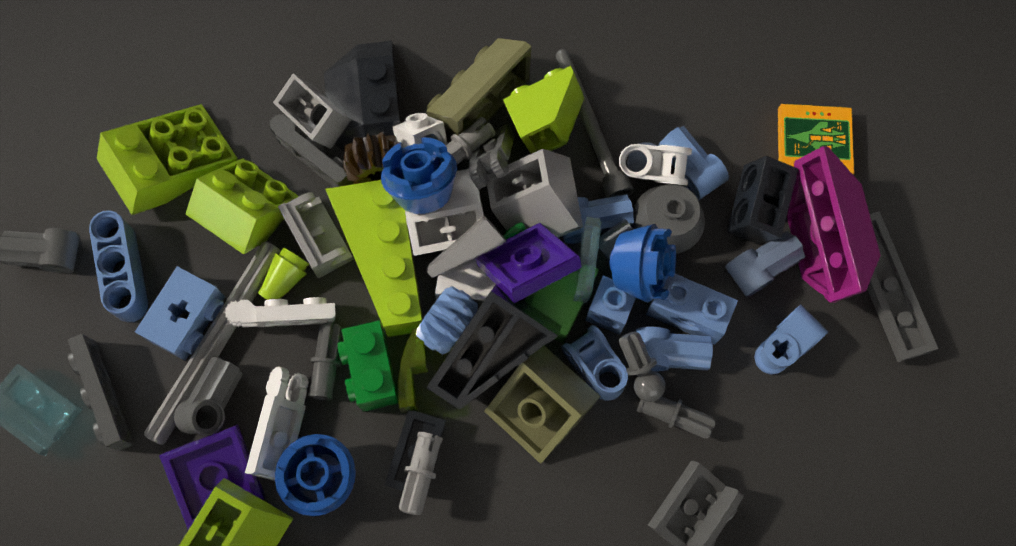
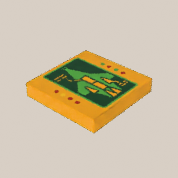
M780 104L778 108L779 161L794 167L796 160L822 146H827L848 170L854 174L852 108Z

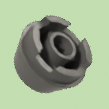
M667 184L651 188L639 197L633 208V228L637 229L656 224L658 228L671 229V237H667V242L670 245H676V254L692 248L703 234L705 226L703 209L696 196L684 186Z

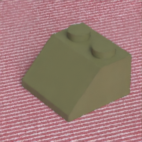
M542 346L518 366L484 412L541 464L601 396L547 347Z

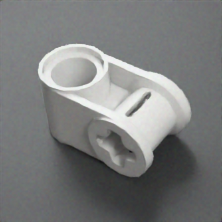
M631 144L621 152L619 165L622 171L632 178L688 186L685 173L687 157L692 155V149L669 145ZM634 151L642 152L647 157L645 168L639 172L630 171L626 166L627 156ZM675 157L674 174H671L672 158Z

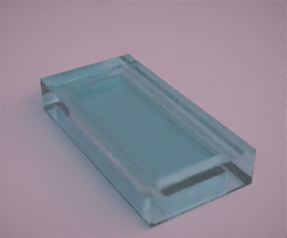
M586 217L579 254L582 268L577 270L573 301L587 303L593 292L602 223L600 218Z

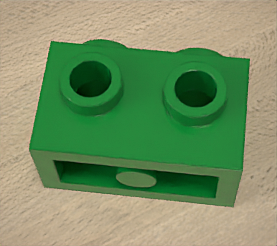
M380 320L341 329L344 341L338 342L337 345L342 365L349 364L351 378L345 379L349 401H356L357 406L362 412L400 403L386 336Z

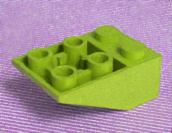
M200 104L101 132L97 160L131 215H135L167 204L193 188L197 178L237 161V156L203 105Z

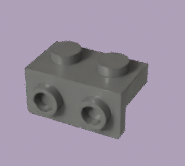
M691 460L648 526L672 546H714L718 535L726 523L736 514L737 507L744 495L737 489L723 484L702 464Z

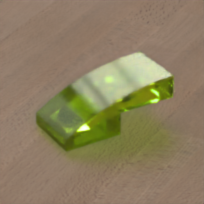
M413 328L400 365L398 400L399 409L402 414L408 413L409 409L417 411L413 374L428 372L424 342L417 337V328Z

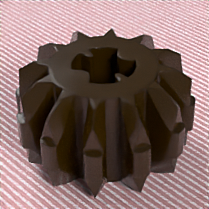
M383 132L378 135L367 133V136L364 138H353V143L345 146L343 165L347 179L353 181L354 184L381 180V174L384 169L382 163L384 156L391 148L401 142H398L396 136L393 135L385 137Z

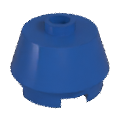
M422 137V144H413L403 148L402 143H399L391 148L382 160L384 167L381 174L382 185L391 197L407 212L414 214L431 213L442 208L451 198L457 172V163L455 158L447 151L446 145L437 139Z
M651 224L623 232L618 236L610 255V270L612 271L613 282L617 289L647 303L652 299L665 300L668 297V289L663 288L668 276L674 277L676 266V245H670L667 242V237H671V229L658 228L656 224Z
M314 434L299 438L284 450L278 460L275 470L277 492L282 501L299 514L320 516L330 513L346 501L353 489L356 476L354 460L349 450L333 437Z

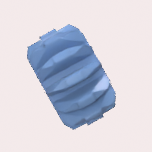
M453 286L446 288L417 328V337L431 350H436L442 355L450 352L478 311V303L471 299V296L463 290L460 291Z

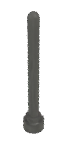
M560 49L556 53L559 67L563 69L569 66L572 67L585 97L579 115L605 175L602 186L605 197L609 198L626 194L630 196L634 192L630 178L624 175L623 171H618L570 54L567 50Z

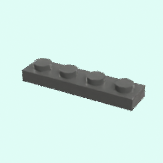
M880 211L872 213L870 218L881 256L867 290L897 362H902L933 352L938 349V346Z

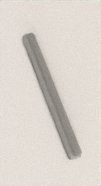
M263 242L145 430L144 435L151 441L163 445L176 426L174 413L177 406L184 400L189 399L211 357H218L237 327H234L232 324L230 325V322L227 321L228 318H225V307L231 301L235 302V300L237 302L249 300L252 303L263 285L275 253L280 254L281 252L275 245L268 242Z

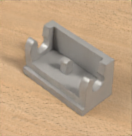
M313 192L305 193L286 204L283 203L278 206L318 279L354 260L319 197H315Z

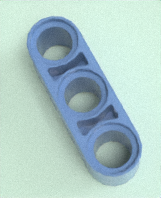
M111 210L102 211L92 218L89 225L101 302L108 312L120 320L135 322L140 320L148 309V299L134 229L119 214ZM119 227L114 236L107 238L111 229ZM125 260L123 268L113 273L114 266L118 262ZM131 295L130 303L126 307L119 309L121 299Z

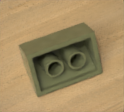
M498 38L490 47L484 46L478 52L474 63L466 71L463 69L455 75L451 82V87L443 95L437 94L430 101L426 114L429 117L444 122L448 143L451 142L450 138L453 134H461L475 123L479 117L486 119L485 126L505 106L503 99L510 96L514 89L525 85L529 81L532 48L530 44L525 41Z

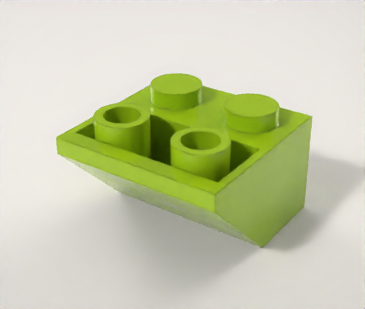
M569 66L565 69L557 68L548 72L544 79L532 85H523L514 89L510 96L504 98L503 101L520 138L532 154L541 149L553 151L567 144L585 97L572 67Z
M242 158L196 179L186 215L242 254H246L260 246L263 242H266L284 220L278 206L283 203L286 204L299 196L289 190L283 182L273 179L261 171L256 164Z
M223 478L213 489L179 546H277L292 522L293 517Z

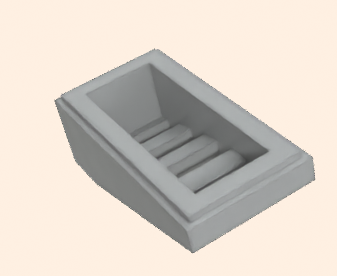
M486 216L482 217L429 264L427 272L432 278L439 276L501 246L506 240Z

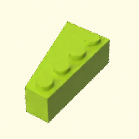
M381 180L325 189L387 336L392 337L417 332V328L423 321L405 210L384 189Z

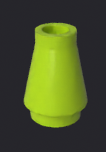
M284 247L280 254L275 253L258 294L267 300L281 299L307 274L305 269L309 263Z

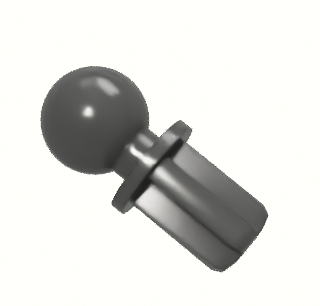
M635 331L625 334L619 339V343L629 365L626 369L627 374L637 375L634 382L635 393L643 401H656L665 392L663 377L651 370L657 364L656 359L650 358L639 333Z

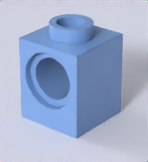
M603 276L585 321L620 335L636 297L617 289L613 279Z

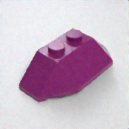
M822 146L794 162V167L798 168L787 219L791 234L795 235L801 242L806 256L798 263L802 279L824 295V298L830 303H835L867 290L881 255L862 184L829 147Z

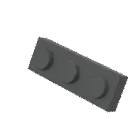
M84 334L68 339L72 352L68 354V360L73 371L77 375L80 374L84 387L80 389V394L86 407L90 410L92 409L96 423L93 424V431L101 445L117 451L134 445L97 342Z

